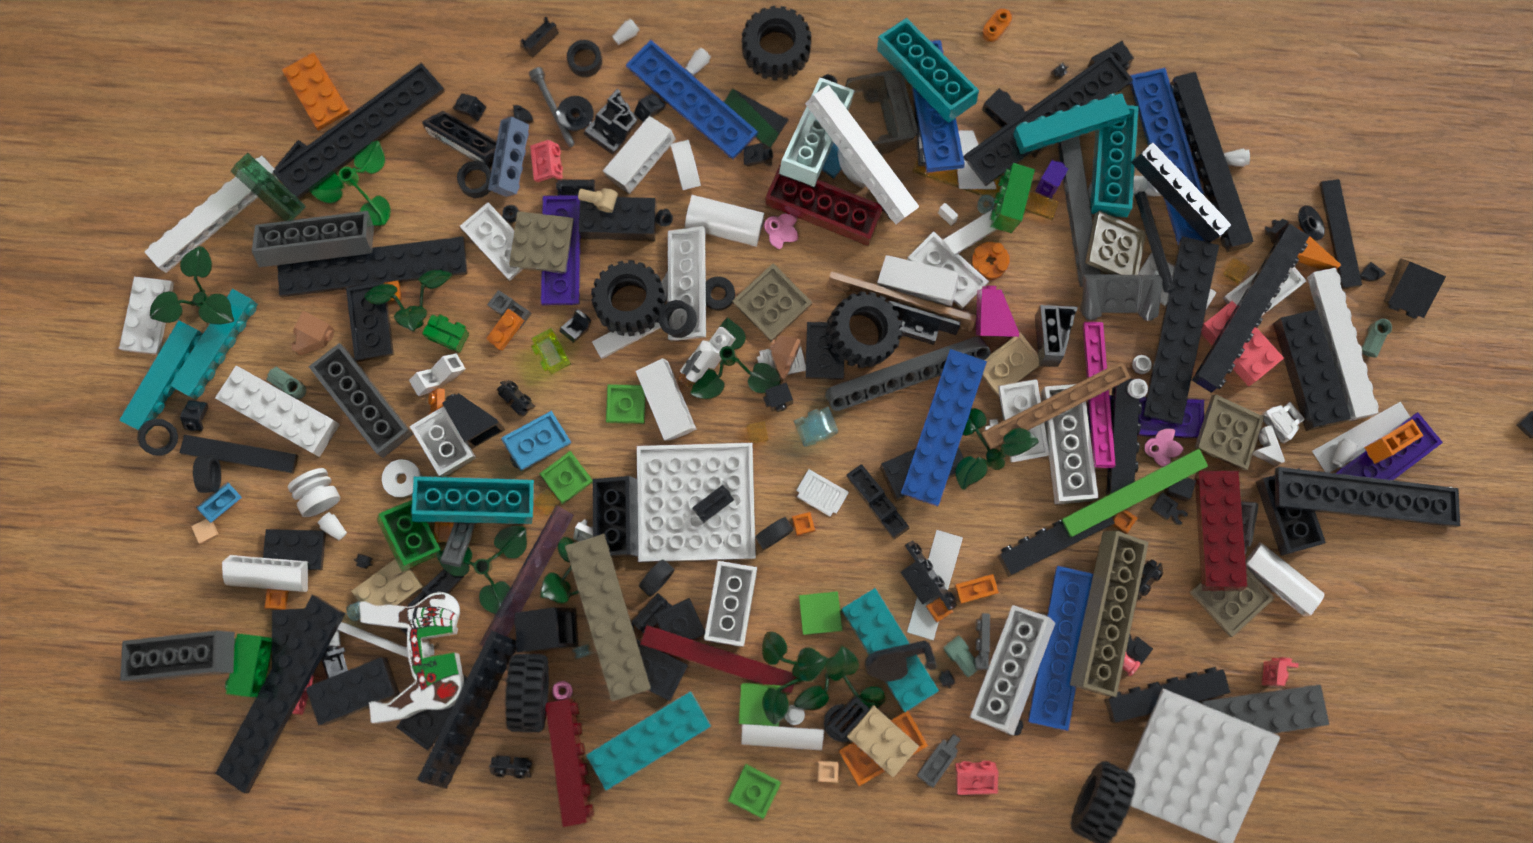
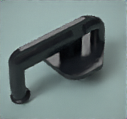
M927 641L878 650L870 654L865 660L867 674L884 682L900 680L907 675L906 657L924 654L926 658L925 667L928 670H935L937 664L931 645Z

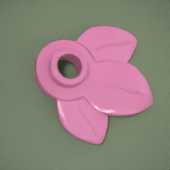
M782 214L778 218L772 216L765 221L764 229L769 234V241L774 247L781 249L784 241L795 242L798 240L797 231L793 227L797 219L792 215ZM771 223H775L777 227L773 228Z
M1174 429L1160 430L1155 438L1147 440L1144 445L1145 453L1153 457L1154 461L1160 466L1171 463L1170 458L1180 455L1184 449L1178 442L1173 441ZM1157 445V450L1152 451V446Z

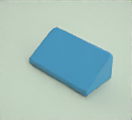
M227 482L196 508L212 523L242 497Z

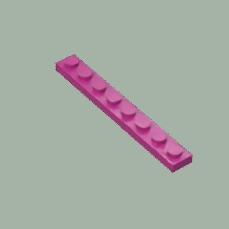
M1103 322L1083 323L1087 378L1107 369ZM1109 390L1089 399L1094 468H1114L1115 466Z

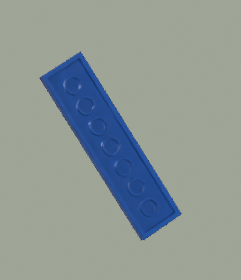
M652 40L626 64L627 69L732 160L758 135V131Z
M941 40L931 41L943 53ZM911 85L927 172L963 169L965 162L956 118L948 123Z
M950 349L901 491L902 495L937 507L939 506L987 361Z
M1056 566L1047 612V617L1052 619L1055 625L1036 673L1028 722L1066 731L1069 730L1076 687L1070 686L1093 573Z

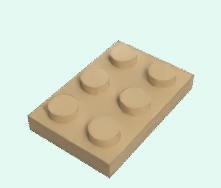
M1019 333V337H1013L985 359L987 363L982 377L995 394L999 396L998 386L1017 383L1039 367L1038 354L1024 336Z
M394 559L353 589L352 593L359 602H368L375 606H399L424 587L411 569L402 572L396 559Z
M875 706L870 708L847 735L850 740L892 777L898 773L919 748L911 738Z

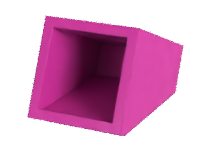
M989 285L982 286V289L977 290L975 335L1019 337V331L1002 290L996 289V286Z

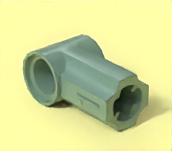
M1379 319L1370 324L1368 334L1361 347L1362 354L1373 358L1378 356L1387 335L1392 331V324L1389 320ZM1377 325L1382 327V333L1378 331Z
M275 367L267 374L266 380L295 399H301L305 396L306 386L280 368ZM297 385V389L292 392L293 387Z
M959 635L943 647L945 653L952 661L957 663L967 677L978 671L975 669V658Z

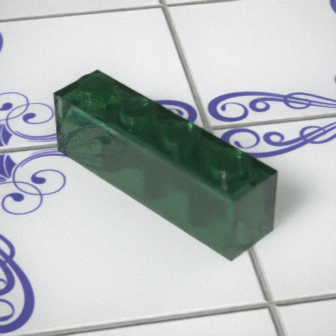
M249 153L245 154L231 169L230 172L284 221L294 220L306 208L295 195Z

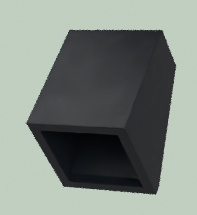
M1400 258L1384 302L1389 303L1388 308L1399 312L1400 308L1407 311L1405 315L1417 319L1418 316L1425 318L1446 276Z
M460 393L451 394L446 397V401L442 402L463 441L471 449L505 430L504 426L496 418Z
M552 607L515 613L514 626L516 628L515 644L517 653L579 648L576 608Z

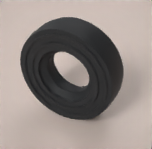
M720 276L708 279L706 281V306L716 311L727 309L732 304V300L735 299L733 284L728 279ZM715 287H721L725 290L726 295L721 300H715L711 296V291Z

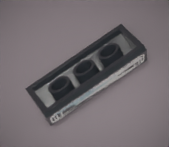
M441 111L422 122L428 135L474 161L483 162L489 169L492 167L496 140L445 111Z

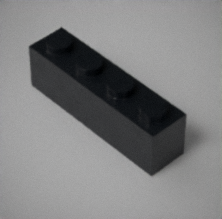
M1000 88L984 102L982 111L1001 128L1026 112L1021 104L1014 102L1011 96ZM1048 146L1039 148L1031 155L1036 158Z

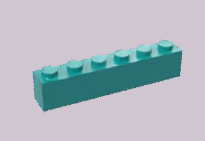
M1122 93L1118 95L1110 94L1099 101L1094 99L1083 106L1075 105L1065 112L1060 110L1046 118L1041 116L1030 123L1022 122L1015 128L1013 136L1020 154L1126 121L1130 111Z
M234 289L227 296L231 304L234 322L221 325L209 324L170 384L171 387L195 400L202 396L205 386L215 376L217 367L224 362L226 353L234 346L237 336L245 329L249 317L256 311L258 304Z
M178 320L119 421L139 430L146 421L157 418L158 414L164 410L168 397L174 393L175 388L171 387L170 384L203 335L202 332Z

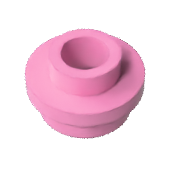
M557 682L552 689V694L558 701L569 699L572 695V687L568 682ZM562 687L566 689V693L564 695H561L559 693V690Z

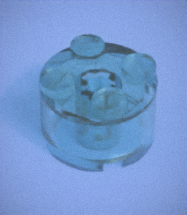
M829 407L820 411L818 409L808 413L807 418L801 417L793 421L804 447L814 445L821 440H827L839 432Z

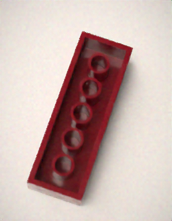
M779 165L766 194L765 205L869 246L883 213V207L880 204L818 179L815 186H811L779 174L781 166Z
M1198 471L1194 479L1196 480L1195 494L1202 591H1243L1247 587L1239 471Z
M575 699L545 703L562 827L588 823L592 820V816H594V806L589 803L591 786L590 783L587 784L586 775L589 772L587 763L583 761V755L586 754L584 743H581L580 740L583 730L581 722L578 723L577 715L580 714L578 702L575 703Z

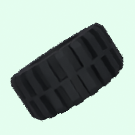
M776 5L770 6V9L767 10L764 7L760 9L759 14L757 12L752 14L751 20H747L742 31V51L747 66L749 68L753 67V72L756 75L760 73L762 78L768 79V77H772V80L775 81L778 78L785 80L788 79L789 75L792 77L797 75L798 69L802 71L805 63L810 58L812 36L808 23L804 22V17L801 14L797 16L795 10H786L785 6H781V8H776ZM770 33H783L792 39L794 45L785 53L772 54L765 51L759 45V42Z
M628 260V263L619 261L616 266H613V264L607 266L608 270L606 272L602 270L599 273L600 279H595L593 283L595 288H592L591 291L593 297L591 299L592 305L601 324L604 327L607 326L608 330L612 333L617 331V334L624 336V333H628L629 336H635L634 332H639L640 335L644 334V329L647 327L651 330L655 327L654 322H659V314L666 303L663 285L658 274H655L651 267L646 268L642 262L635 264L634 260ZM626 286H637L646 292V299L643 304L632 311L617 310L611 303L615 293Z
M865 291L859 292L857 295L853 293L846 299L844 298L831 312V316L827 320L826 334L830 335L827 341L829 345L832 344L833 346L832 352L840 355L838 359L842 362L846 360L848 361L847 365L852 367L857 364L858 368L874 367L876 364H880L887 359L899 346V339L903 333L902 330H899L902 327V321L898 320L900 316L898 311L892 309L894 305L891 302H885V297L881 295L876 297V293L869 292L867 295ZM852 316H865L874 322L879 334L878 342L875 345L862 344L853 337L849 327V321Z
M515 654L510 658L506 679L505 716L506 727L511 732L539 733L544 730L547 715L545 703H548L549 667L548 658L543 654Z
M1107 761L1098 763L1086 779L1074 806V812L1071 817V829L1073 832L1093 843H1110L1118 833L1119 828H1121L1132 804V798L1135 794L1134 789L1136 788L1134 776Z

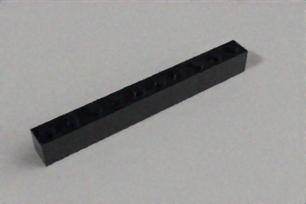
M1196 71L1175 76L1170 85L1181 116L1183 128H1185L1188 144L1192 149L1193 161L1198 166V176L1204 184V194L1208 196L1209 202L1231 224L1221 235V244L1225 247L1226 252L1247 248L1254 240Z
M1291 224L1281 232L1193 376V382L1210 393L1223 387L1226 382L1224 377L1227 373H1231L1235 367L1233 362L1236 358H1240L1245 350L1242 348L1245 342L1248 343L1252 339L1254 327L1257 328L1261 324L1263 312L1266 313L1272 306L1271 299L1275 298L1281 291L1280 284L1284 283L1290 276L1289 269L1294 268L1299 261V258H1297L1298 254H1302L1308 246L1306 241L1309 235Z

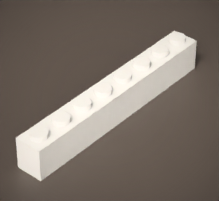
M828 85L815 93L805 104L896 225L919 207L830 86Z
M263 156L254 159L251 165L238 172L234 179L225 183L218 192L210 195L206 202L201 206H197L190 215L181 219L173 229L168 230L162 238L152 243L145 253L159 269L167 273L182 260L185 254L200 246L279 180L273 173L275 169Z
M1336 268L1313 272L1307 277L1351 416L1349 421L1371 417L1379 413V406L1373 396V385L1368 379L1367 365L1362 359V348L1357 342V331L1351 322V311L1347 308L1345 302L1346 294L1342 291L1340 285V275L1337 273Z

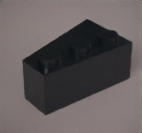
M1040 305L1035 315L1039 366L1058 367L1066 352L1070 331L1078 307Z

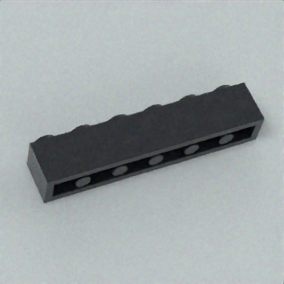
M1153 142L1131 161L1132 165L1206 242L1211 243L1230 227L1231 224Z
M1129 379L1113 387L1111 392L1115 466L1114 468H1107L1106 494H1111L1136 481L1135 473L1138 472L1136 453H1139L1140 447L1139 442H1137V434L1140 433L1141 429L1138 415L1141 414L1142 406L1139 403V398H1133L1128 393V384L1134 379Z
M1109 517L1070 537L1062 520H1058L1052 524L1053 528L1046 530V528L1040 529L1035 532V537L1031 539L1028 536L1017 541L1019 545L1013 548L1011 545L1004 547L1000 550L1002 553L997 557L1009 577L1111 526L1115 522L1112 517Z
M1215 666L1204 669L1205 673L1198 675L1197 671L1185 674L1186 678L1179 680L1178 676L1166 679L1167 683L1161 685L1157 681L1147 684L1148 688L1140 689V686L1128 689L1129 693L1121 694V691H1119L1116 697L1110 696V698L1104 699L1111 723H1117L1151 714L1162 688L1195 702L1231 693L1224 669L1217 670Z

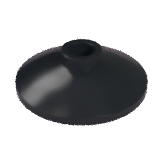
M581 96L567 97L557 108V118L560 124L572 131L586 128L594 117L591 103ZM579 114V117L574 118L573 115Z
M1308 205L1301 207L1298 212L1300 228L1313 240L1318 241L1322 239L1325 233L1322 218L1313 207Z

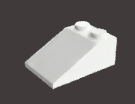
M444 406L410 426L440 477H446L476 459L471 448L463 441Z

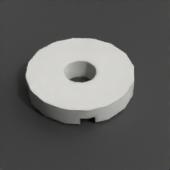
M398 459L391 462L384 469L382 484L390 495L406 498L413 495L414 476H422L419 468L414 463ZM400 474H405L407 477L406 481L399 484L397 477Z

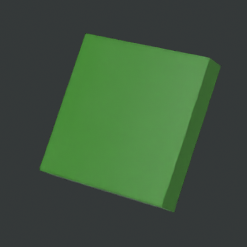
M608 384L606 423L645 424L646 395L642 385Z
M571 451L539 473L562 505L593 483L591 477Z
M838 591L799 595L803 635L842 631Z
M741 683L739 724L779 727V722L777 725H774L766 717L763 710V697L767 689L774 688L777 690L780 686Z
M745 764L728 801L764 819L782 782Z

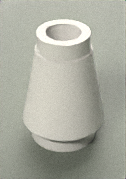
M629 19L628 21L625 20L612 37L620 45L636 36L640 30Z
M699 48V50L694 52L685 69L691 75H694L709 63L711 56L704 49Z
M1244 148L1224 153L1228 165L1244 167L1250 163V152Z
M1343 438L1338 443L1331 463L1342 468L1357 452L1356 448L1358 445Z
M328 512L318 521L320 529L338 541L347 534L334 514L332 515Z

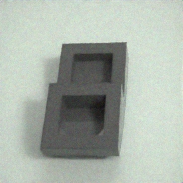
M499 290L487 304L501 316L504 315L507 309L515 312L525 320L520 329L531 315L530 311Z

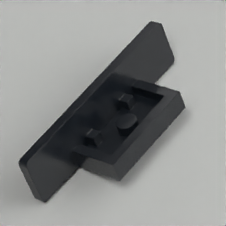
M888 301V303L891 302L894 305L892 309L898 311L900 315L898 318L902 319V327L899 329L903 332L902 336L934 345L938 330L953 335L958 333L961 323L954 319L938 316L935 313H928L898 302Z
M913 540L905 544L915 562L902 570L901 574L922 605L936 595H939L949 611L956 607L955 596L948 592L944 586V580L935 573L931 561L922 554L923 551L920 545Z

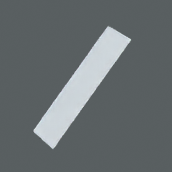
M1399 402L1312 452L1324 471L1330 473L1339 468L1331 462L1338 443L1343 438L1358 445L1356 448L1357 452L1349 459L1351 461L1365 451V446L1391 432L1410 416L1402 403Z
M937 530L928 560L933 564L935 573L944 580V586L948 590L963 538ZM936 595L923 605L917 597L907 630L908 633L934 640L939 622H935L925 606L939 598V595Z

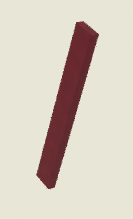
M648 625L641 641V645L764 685L782 686L796 679L792 672ZM794 684L782 691L792 694Z

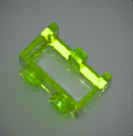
M552 328L531 338L534 343L531 347L536 356L540 354L542 358L540 364L545 372L549 371L550 374H553L571 365Z

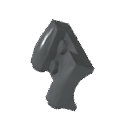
M1083 274V297L1080 312L1088 320H1096L1097 317H1101L1102 313H1138L1144 320H1154L1159 314L1163 279L1160 275Z

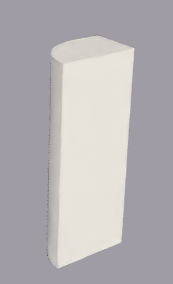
M649 116L603 170L604 174L619 188L630 194L676 140L672 130Z
M692 195L687 210L685 229L703 226L705 234L757 247L764 222V213Z
M886 255L877 283L879 286L952 307L957 290L959 272Z
M662 358L636 371L665 441L679 438L697 430L667 360Z
M1259 542L1247 557L1246 567L1302 616H1310L1321 603L1324 593L1263 543Z
M230 555L222 562L223 580L227 586L299 592L308 591L307 561Z
M743 724L742 745L822 750L824 730Z

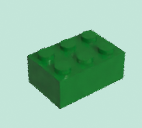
M1013 163L1009 169L1006 168L1004 175H1001L998 182L1000 191L996 193L994 198L996 206L995 209H992L989 220H992L990 227L1012 234L1022 222L1035 169Z
M412 500L378 514L377 522L402 572L437 557L436 554L441 549L428 523L412 521Z
M237 633V637L234 639L233 673H230L226 679V694L258 697V693L268 676L272 654V638Z

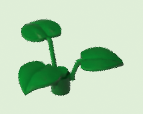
M378 140L372 142L363 152L355 157L354 165L358 169L343 167L339 171V176L336 174L331 175L310 192L318 200L332 204L342 198L343 193L341 189L345 188V184L354 186L368 201V203L361 207L360 212H369L373 226L385 225L391 215L389 202L382 196H375L371 200L357 185L359 181L357 173H364L366 170L368 173L374 174L384 167L385 155Z

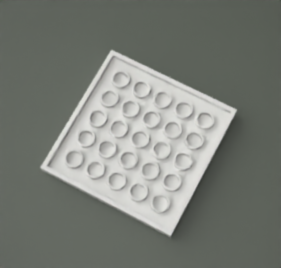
M752 443L637 446L638 562H659L662 559L666 562L756 559ZM721 485H724L731 493L730 495L734 498V501L703 524L692 507Z
M1162 688L1127 769V772L1131 773L1136 779L1135 794L1132 798L1131 806L1219 843H1233L1280 737Z

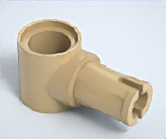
M602 188L601 191L597 192L580 189L578 199L594 203L597 209L612 213L618 193L607 188Z

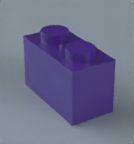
M1052 160L1035 192L1051 200L1065 177L1068 168L1063 163Z

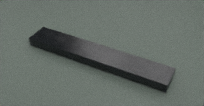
M1340 179L1321 181L1319 185L1334 257L1341 264L1337 268L1341 278V288L1360 287L1362 282Z
M184 435L179 452L180 454L195 457L213 455L219 461L294 474L298 455L190 435Z

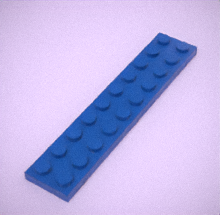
M1166 68L1130 75L1133 79L1130 86L1136 106H1138V113L1148 146L1153 142L1203 194ZM1164 198L1178 247L1182 236L1206 242Z

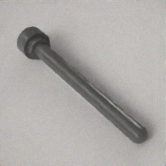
M541 67L534 68L529 72V76L535 84H538L567 145L573 147L574 141L568 129L564 128L557 118V106L544 82L545 73Z

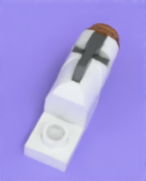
M719 327L710 341H702L680 370L678 380L688 387H691L692 384L694 385L708 368L715 369L721 360L719 355L721 348L731 346L736 338L724 327Z

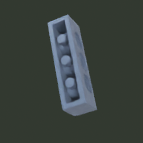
M513 117L500 121L488 190L505 197L517 194L520 175L523 170V158L526 153V141L529 136V124Z

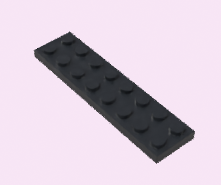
M491 630L417 780L425 784L447 789L476 728L480 724L485 710L489 706L494 692L498 688L499 681L507 669L510 658L516 651L514 639Z

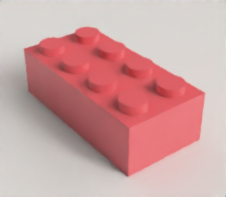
M1233 301L1203 324L1201 334L1211 345L1214 344L1237 306ZM1255 327L1252 331L1254 333L1252 339L1248 343L1245 342L1242 347L1245 349L1243 354L1233 362L1235 364L1233 370L1248 387L1284 359L1259 329Z

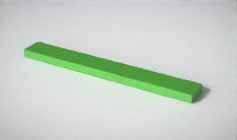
M1196 449L1061 520L1069 536L1073 537L1208 467L1200 449Z

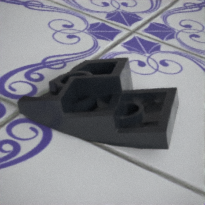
M616 89L607 99L605 106L596 114L595 120L584 130L583 134L612 155L621 147L637 123V118L630 111L628 103H625L619 89Z

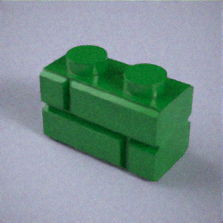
M432 314L422 335L428 340L460 353L469 336V332L465 329L466 326L459 322H455V324L448 322L449 318L441 314L438 317Z

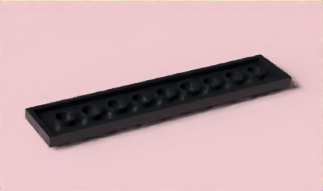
M1110 52L963 156L964 160L983 184L987 186L1003 175L1006 168L1009 169L1013 163H1020L1038 150L1020 154L1013 136L1018 124L1033 122L1041 116L1046 118L1060 110L1065 112L1075 105L1083 106L1094 99L1099 101L1110 94L1116 95L1130 85L1133 79Z
M421 62L273 170V173L292 196L299 200L352 161L372 142L379 141L444 93L445 90Z
M463 236L373 247L372 253L277 265L279 295L281 297L344 290L348 287L381 281L419 280L422 274L431 270L447 271L452 273V276L468 274L465 239Z
M1184 236L1180 238L1172 275L1175 290L1168 293L1142 415L1144 417L1182 425L1219 249L1217 244Z
M1285 467L1275 468V507L1447 527L1460 526L1459 488Z
M317 595L310 597L259 691L258 697L253 702L215 773L244 794H248L346 614Z

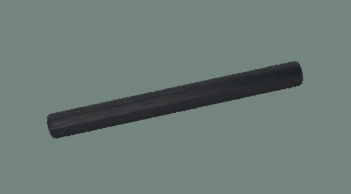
M1140 191L1135 195L1150 248L1158 274L1163 279V290L1165 293H1171L1175 290L1173 279L1146 192Z

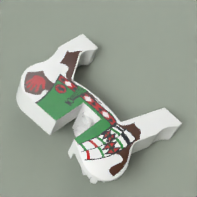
M438 592L427 596L412 607L396 605L375 606L368 602H359L362 623L408 629V656L411 670L416 680L390 703H369L371 723L378 724L408 719L412 715L424 710H443L454 706L465 684L460 656L458 653L432 656L434 655V646L426 639L457 634V623L460 615V607L457 600L447 593Z

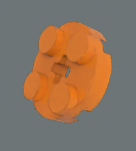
M995 242L980 244L975 249L971 258L972 267L987 280L1001 277L1010 263L1009 254L1003 244ZM988 257H992L995 259L993 265H990V263L986 262L985 260H987Z

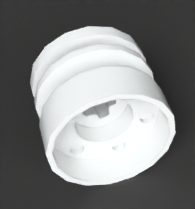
M324 468L306 472L288 484V490L292 493L293 499L299 500L297 507L303 517L320 514L332 508L341 499L336 488L329 486L332 480L328 477V472Z

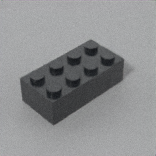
M617 197L612 213L597 209L594 203L580 200L578 232L581 239L655 241L656 198Z
M959 447L948 479L956 476V467L964 459ZM916 449L880 465L881 472L895 502L908 497L902 495L901 491Z
M1275 475L1255 482L1280 556L1326 543L1315 511L1275 507Z
M631 476L593 479V537L604 534L611 558L639 557L638 479Z
M385 657L377 658L306 687L318 726H326L370 708L369 703L371 702L382 703L400 695L388 658Z

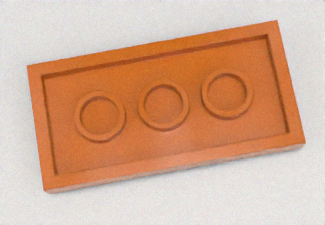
M314 52L282 69L318 131L351 113Z
M909 711L903 712L890 720L919 746L914 754L928 746ZM854 742L838 750L858 786L885 772L881 766Z

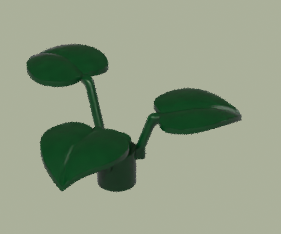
M198 246L185 254L180 263L182 273L187 277L194 276V281L200 290L193 295L192 301L178 300L176 293L168 291L158 295L150 308V318L162 323H172L180 318L183 312L181 303L199 307L198 313L200 318L209 324L221 325L234 322L229 299L223 294L208 296L198 281V277L205 278L212 270L210 254L202 246Z
M431 270L422 274L419 278V283L422 284L419 306H409L405 309L395 295L398 291L397 287L391 284L373 287L365 294L364 298L372 304H382L388 302L391 298L395 299L401 308L394 315L395 321L404 328L414 332L415 329L423 326V320L427 316V310L423 308L424 289L426 287L428 289L440 287L452 277V273L442 270Z
M726 318L719 327H724L736 339L731 346H724L719 352L722 360L720 361L719 374L717 375L712 369H707L697 382H693L690 393L692 396L700 399H712L719 396L725 388V383L720 379L724 365L732 366L735 363H738L751 375L748 378V385L756 393H765V390L780 385L781 380L778 372L771 365L757 363L753 367L752 372L737 358L734 350L740 349L743 346L746 336L740 326L731 319Z
M971 408L962 436H969L976 431L987 449V460L981 457L975 459L972 456L962 459L956 467V479L962 490H965L970 485L980 481L987 473V466L994 470L1002 469L1005 466L1004 458L1006 456H1018L1039 443V440L1026 429L1015 428L1004 436L1005 444L1001 445V453L995 448L990 450L979 431V428L986 425V416L981 410Z
M510 526L501 530L494 539V545L500 551L488 559H478L476 562H471L473 553L468 547L461 567L441 563L444 550L436 554L440 565L451 575L464 576L468 574L470 565H472L476 573L484 575L491 585H486L481 589L479 601L483 608L498 617H502L509 609L512 591L506 582L499 581L494 583L488 573L492 570L491 561L502 553L507 558L514 559L520 557L525 552L527 535L526 528L523 526Z
M563 536L558 542V552L563 560L570 563L565 546L576 542L569 537ZM571 564L562 578L553 572L545 576L541 585L540 598L550 599L557 603H566L571 596L579 594L578 590L570 592L571 585L564 581L572 570Z
M768 631L764 636L762 644L764 660L769 665H777L780 660L794 665L792 673L796 677V679L778 687L777 690L774 688L767 689L764 694V713L772 724L777 725L786 716L789 709L788 698L781 691L802 680L805 682L815 680L825 668L829 658L812 647H805L800 650L797 661L785 659L783 656L787 652V644L784 638L776 632Z
M841 646L838 652L833 657H830L826 664L827 673L825 674L824 689L819 685L809 687L797 697L794 705L797 708L809 711L824 707L829 701V696L826 694L829 687V679L839 681L843 678L852 693L869 709L872 706H875L877 709L885 703L886 697L884 691L878 687L865 688L860 694L856 692L846 675L856 673L860 666L859 661L849 649Z

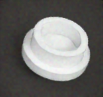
M1139 355L1132 361L1134 371L1139 374H1145L1151 369V360L1145 355Z
M1134 379L1128 384V393L1133 398H1142L1148 391V386L1142 379Z
M790 705L785 716L786 721L792 725L800 724L805 716L804 710L795 707V705Z

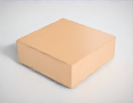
M207 519L191 526L199 544L219 536L214 523H210Z
M818 761V782H838L839 762Z

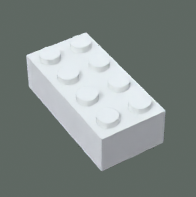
M718 561L704 637L705 641L744 647L757 567Z

